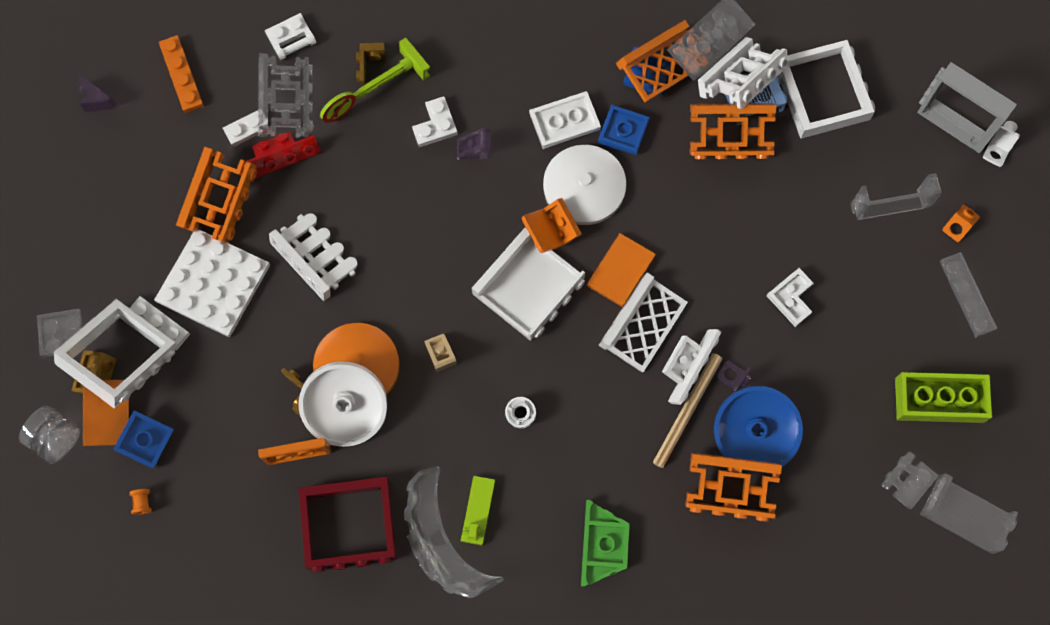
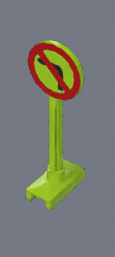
M404 38L399 41V52L404 57L399 64L362 86L355 93L348 91L335 96L324 106L320 117L325 123L340 119L351 110L357 99L366 96L400 73L407 72L411 68L424 81L430 77V74L427 72L430 66L408 39Z

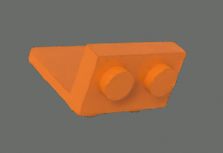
M563 198L555 200L544 209L522 216L525 228L528 230L540 253L565 246L582 235Z

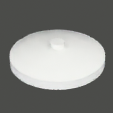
M576 145L561 151L549 163L544 175V195L548 205L559 198H563L576 224L592 225L608 219L619 209L625 196L626 177L619 161L608 151L593 145Z
M343 361L321 366L307 378L300 392L299 413L305 427L317 439L325 438L330 445L343 447L365 442L376 434L386 416L387 396L382 383L374 373L356 363Z

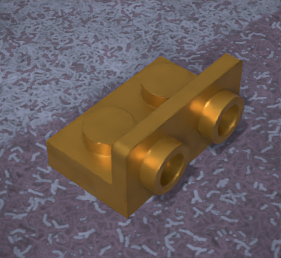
M84 350L80 364L101 380H111L117 359L103 352ZM75 379L71 391L83 394V385Z

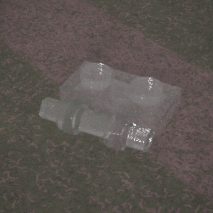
M908 452L897 461L898 465L892 472L889 471L887 473L886 479L881 484L887 490L894 485L897 490L893 496L909 510L914 507L939 476L922 461L914 467L911 462L914 460L915 455L911 452ZM907 471L909 473L908 477L901 481L900 475Z

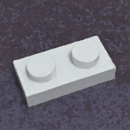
M257 110L223 127V130L232 147H235L269 130V127L260 110Z

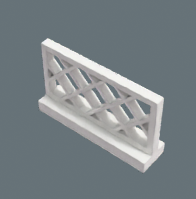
M646 273L610 326L599 346L605 350L608 349L643 373L688 302L655 281L652 275ZM653 286L660 290L662 299L651 300L649 291ZM675 300L681 305L677 311L669 312L666 301ZM663 302L665 313L655 315L652 303ZM648 304L651 316L640 318L639 307ZM666 316L667 327L658 329L655 318ZM652 319L654 330L643 332L641 321ZM637 322L640 333L629 335L628 324ZM655 333L656 344L647 347L644 335ZM641 336L643 348L632 350L630 338ZM626 339L628 351L621 352L614 346L618 340ZM644 351L646 360L642 365L635 361L634 352Z

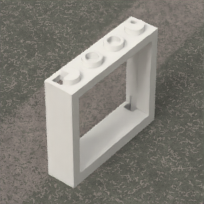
M848 40L788 55V66L778 75L782 89L786 93L787 103L800 139L868 121L875 112V104L869 98L868 86L862 80L861 67L859 64H856L854 49L849 45ZM841 53L861 110L810 123L790 67Z
M116 299L54 351V362L58 367L115 409L123 401L126 402L132 392L142 388L150 376L156 375L165 362L171 361V357L175 354V342ZM120 318L160 347V349L118 387L113 389L73 358Z

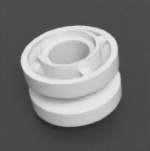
M516 397L507 404L505 415L508 422L514 427L526 428L534 422L536 408L529 399ZM518 407L527 409V415L524 418L519 419L515 416V410Z

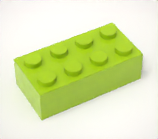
M901 372L895 378L897 421L985 423L992 418L989 375Z

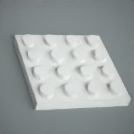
M196 229L154 300L156 303L230 338L270 264L227 242L224 243L212 239V235Z

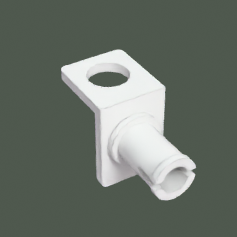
M1007 121L1004 126L999 128L990 141L983 159L999 167L1003 165L1009 151L1020 136L1015 133L1018 128L1015 122ZM995 151L999 153L1001 158H993L990 152Z

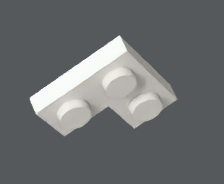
M444 96L425 102L430 121L412 126L419 147L458 135Z
M798 268L767 294L772 303L795 327L812 313L799 296L810 288L813 282Z

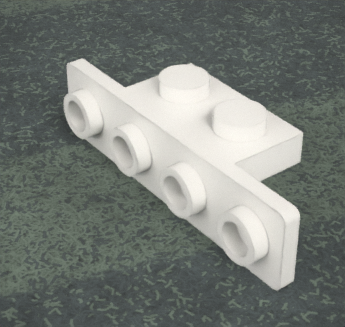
M707 330L699 345L687 336L681 337L662 371L678 383L668 402L681 405L688 398V392L692 384L698 380L702 366L708 362L712 348L719 342L720 330Z

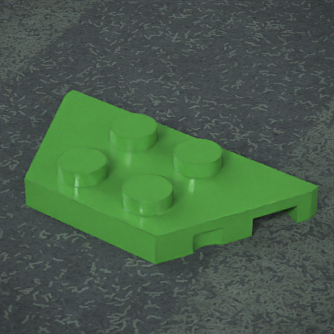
M586 500L581 587L588 586L626 570L628 561L630 523L597 506L591 500Z

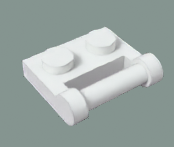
M301 13L265 30L280 61L285 59L287 55L309 44L312 46L317 43ZM304 35L306 36L305 38H303V39H301V40H299V41H297V42H295V43H293V44H291V45H289V46H287V47L281 49L282 46H284V45H286V44H288V43H290V42H292V41H294V40H296V39H298V38H300V37H302V36H304Z

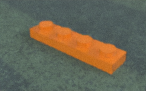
M178 35L159 41L184 113L186 114L204 107Z

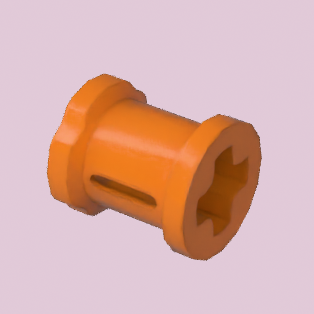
M138 489L129 492L133 502L131 514L141 515L152 512L148 501L149 489Z

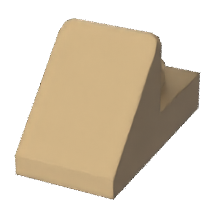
M444 333L424 341L436 372L456 365L455 356Z

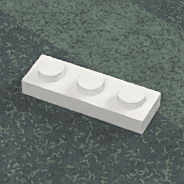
M141 296L129 308L175 342L176 351L190 335L189 332Z

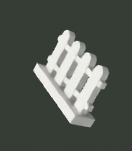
M310 213L305 216L300 214L297 217L298 221L288 229L285 226L280 229L281 234L276 229L269 233L270 243L315 293L325 301L330 297V288L337 289L339 287L338 282L347 275L351 277L355 275L354 270L357 268V260L353 257H348L344 260L341 257L344 252L343 245L338 242L330 245L327 242L330 239V231L327 228H321L318 231L314 228L317 223V218L314 214ZM309 231L312 235L300 243L297 239ZM322 245L325 250L314 258L311 253ZM336 260L339 265L327 273L324 268Z

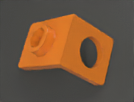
M963 204L943 227L942 231L956 242H960L980 216ZM953 223H958L962 226L960 234L952 232L951 225Z

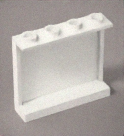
M524 228L472 287V294L531 341L534 337L538 338L545 329L543 326L547 321L552 322L555 319L561 305L565 306L572 298L571 293L575 289L578 291L585 283V272L582 270L580 273L552 250L540 253L528 230Z

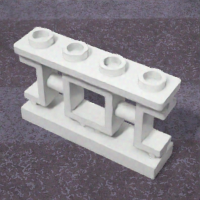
M745 37L698 79L700 97L705 99L713 98L720 92L729 95L731 104L737 102V108H744L787 68L789 63L787 49H776L772 54L760 51V44L756 43L753 46V39ZM742 71L750 72L748 76L741 75L740 73Z

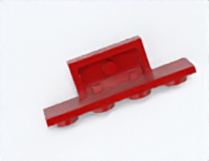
M287 132L252 146L256 157L246 162L256 166L257 174L255 178L317 155L321 151L314 135L295 142L291 132Z

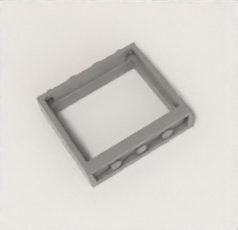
M950 62L946 69L942 67L919 102L922 106L917 113L980 153L1017 104ZM944 84L996 117L986 131L935 99Z

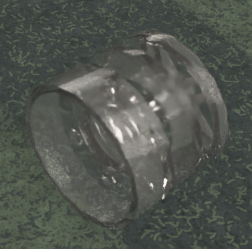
M46 405L36 410L25 422L19 434V442L30 450L37 451L38 456L53 464L68 454L75 445L80 434V427L69 419L62 418V414L51 406Z

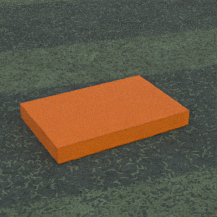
M620 233L588 281L587 286L623 307L656 254Z
M102 380V381H104V382H105L106 384H108L110 387H112L113 389H115V388L118 387L124 380ZM83 385V446L116 445L129 420V399L126 402L123 401L114 409Z
M325 438L258 450L259 458L267 465L332 453L331 446Z

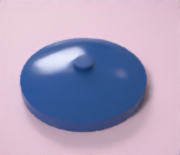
M748 386L735 391L721 404L714 420V438L723 457L778 463L782 467L795 456L803 435L801 416L794 403L780 391L767 386ZM742 469V471L754 474L767 473Z

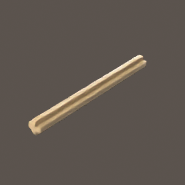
M713 353L653 461L656 466L663 468L720 365L722 361L721 356Z

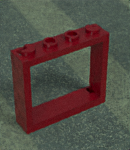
M387 477L299 488L306 569L312 570V573L325 572V568L334 567V570L347 569V565L356 564V567L370 566L369 562L378 561L379 565L392 563V559H397L390 485ZM381 490L387 551L313 560L308 499Z

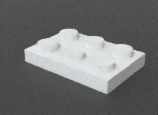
M587 91L529 110L543 149L601 130V125Z

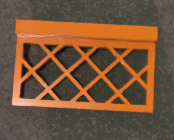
M686 20L625 55L616 63L620 70L624 69L644 103L708 64L688 32L687 28L690 26ZM683 36L688 43L687 49L678 46L679 39ZM665 47L673 49L672 58L663 56ZM677 51L686 53L685 62L676 59ZM690 55L696 56L700 64L697 66L690 64ZM650 56L658 59L657 67L647 65ZM662 60L671 62L670 71L661 69ZM675 64L684 66L682 75L674 73ZM633 66L643 68L641 77L633 73L631 70ZM646 69L656 72L654 81L645 78ZM660 73L669 76L668 84L658 82ZM644 83L653 85V91L650 95H647L643 89Z

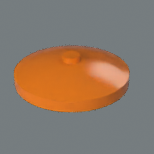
M365 323L345 324L332 330L320 342L314 355L313 371L333 362L356 363L367 368L377 376L385 389L386 395L395 385L399 374V356L394 343L382 330Z

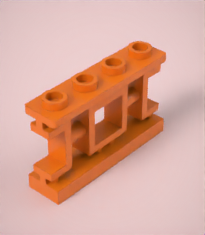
M737 103L690 104V121L701 122L700 141H690V155L695 156L694 159H707V156H715V159H727L728 155H736V159H748V155H756L758 159H768L769 155H774V142L764 141L765 121H775V104L748 103L742 109L737 108ZM767 113V116H759L758 127H748V117L740 116V114ZM698 114H726V116H717V127L706 128V117H698ZM723 122H742L741 141H723ZM758 135V146H766V149H739V147H747L748 136ZM706 136H717V146L725 147V149H697V147H706Z
M204 147L176 226L195 232L199 224L202 223L215 228L212 239L229 243V240H232L235 234L234 227L236 221L241 218L243 202L249 196L250 191L248 188L250 183L256 177V166L241 159L237 169L223 165L222 161L225 154ZM214 166L223 169L219 181L210 178ZM231 173L241 176L238 187L228 184ZM214 184L229 189L223 208L207 203ZM199 205L209 208L205 220L195 217ZM217 212L227 215L223 227L213 223Z
M691 453L690 471L700 473L698 494L687 492L685 506L690 508L691 512L703 513L704 509L712 510L713 515L725 516V512L734 513L736 518L747 519V515L756 516V520L769 522V518L775 519L776 504L766 502L768 481L779 483L782 465ZM698 464L728 467V470H718L717 481L705 480L706 468L698 467ZM742 469L772 473V476L762 475L761 487L750 485L751 474L742 473ZM724 476L744 478L742 499L721 497ZM704 488L716 490L715 501L723 502L724 504L694 502V499L703 500ZM748 494L760 495L759 506L768 508V510L740 508L738 505L747 506Z

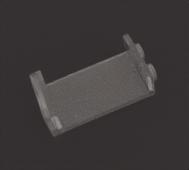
M937 174L927 175L917 189L918 193L870 201L867 187L862 186L851 203L852 211L856 214L857 220L930 208L942 193Z
M946 473L939 476L920 515L991 554L1003 551L1008 543L1006 537L1009 531L1012 532L1017 525L1016 517L1018 512L1012 511L1008 513L952 483L953 477Z

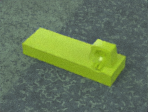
M473 476L461 542L483 546L495 485L494 479Z

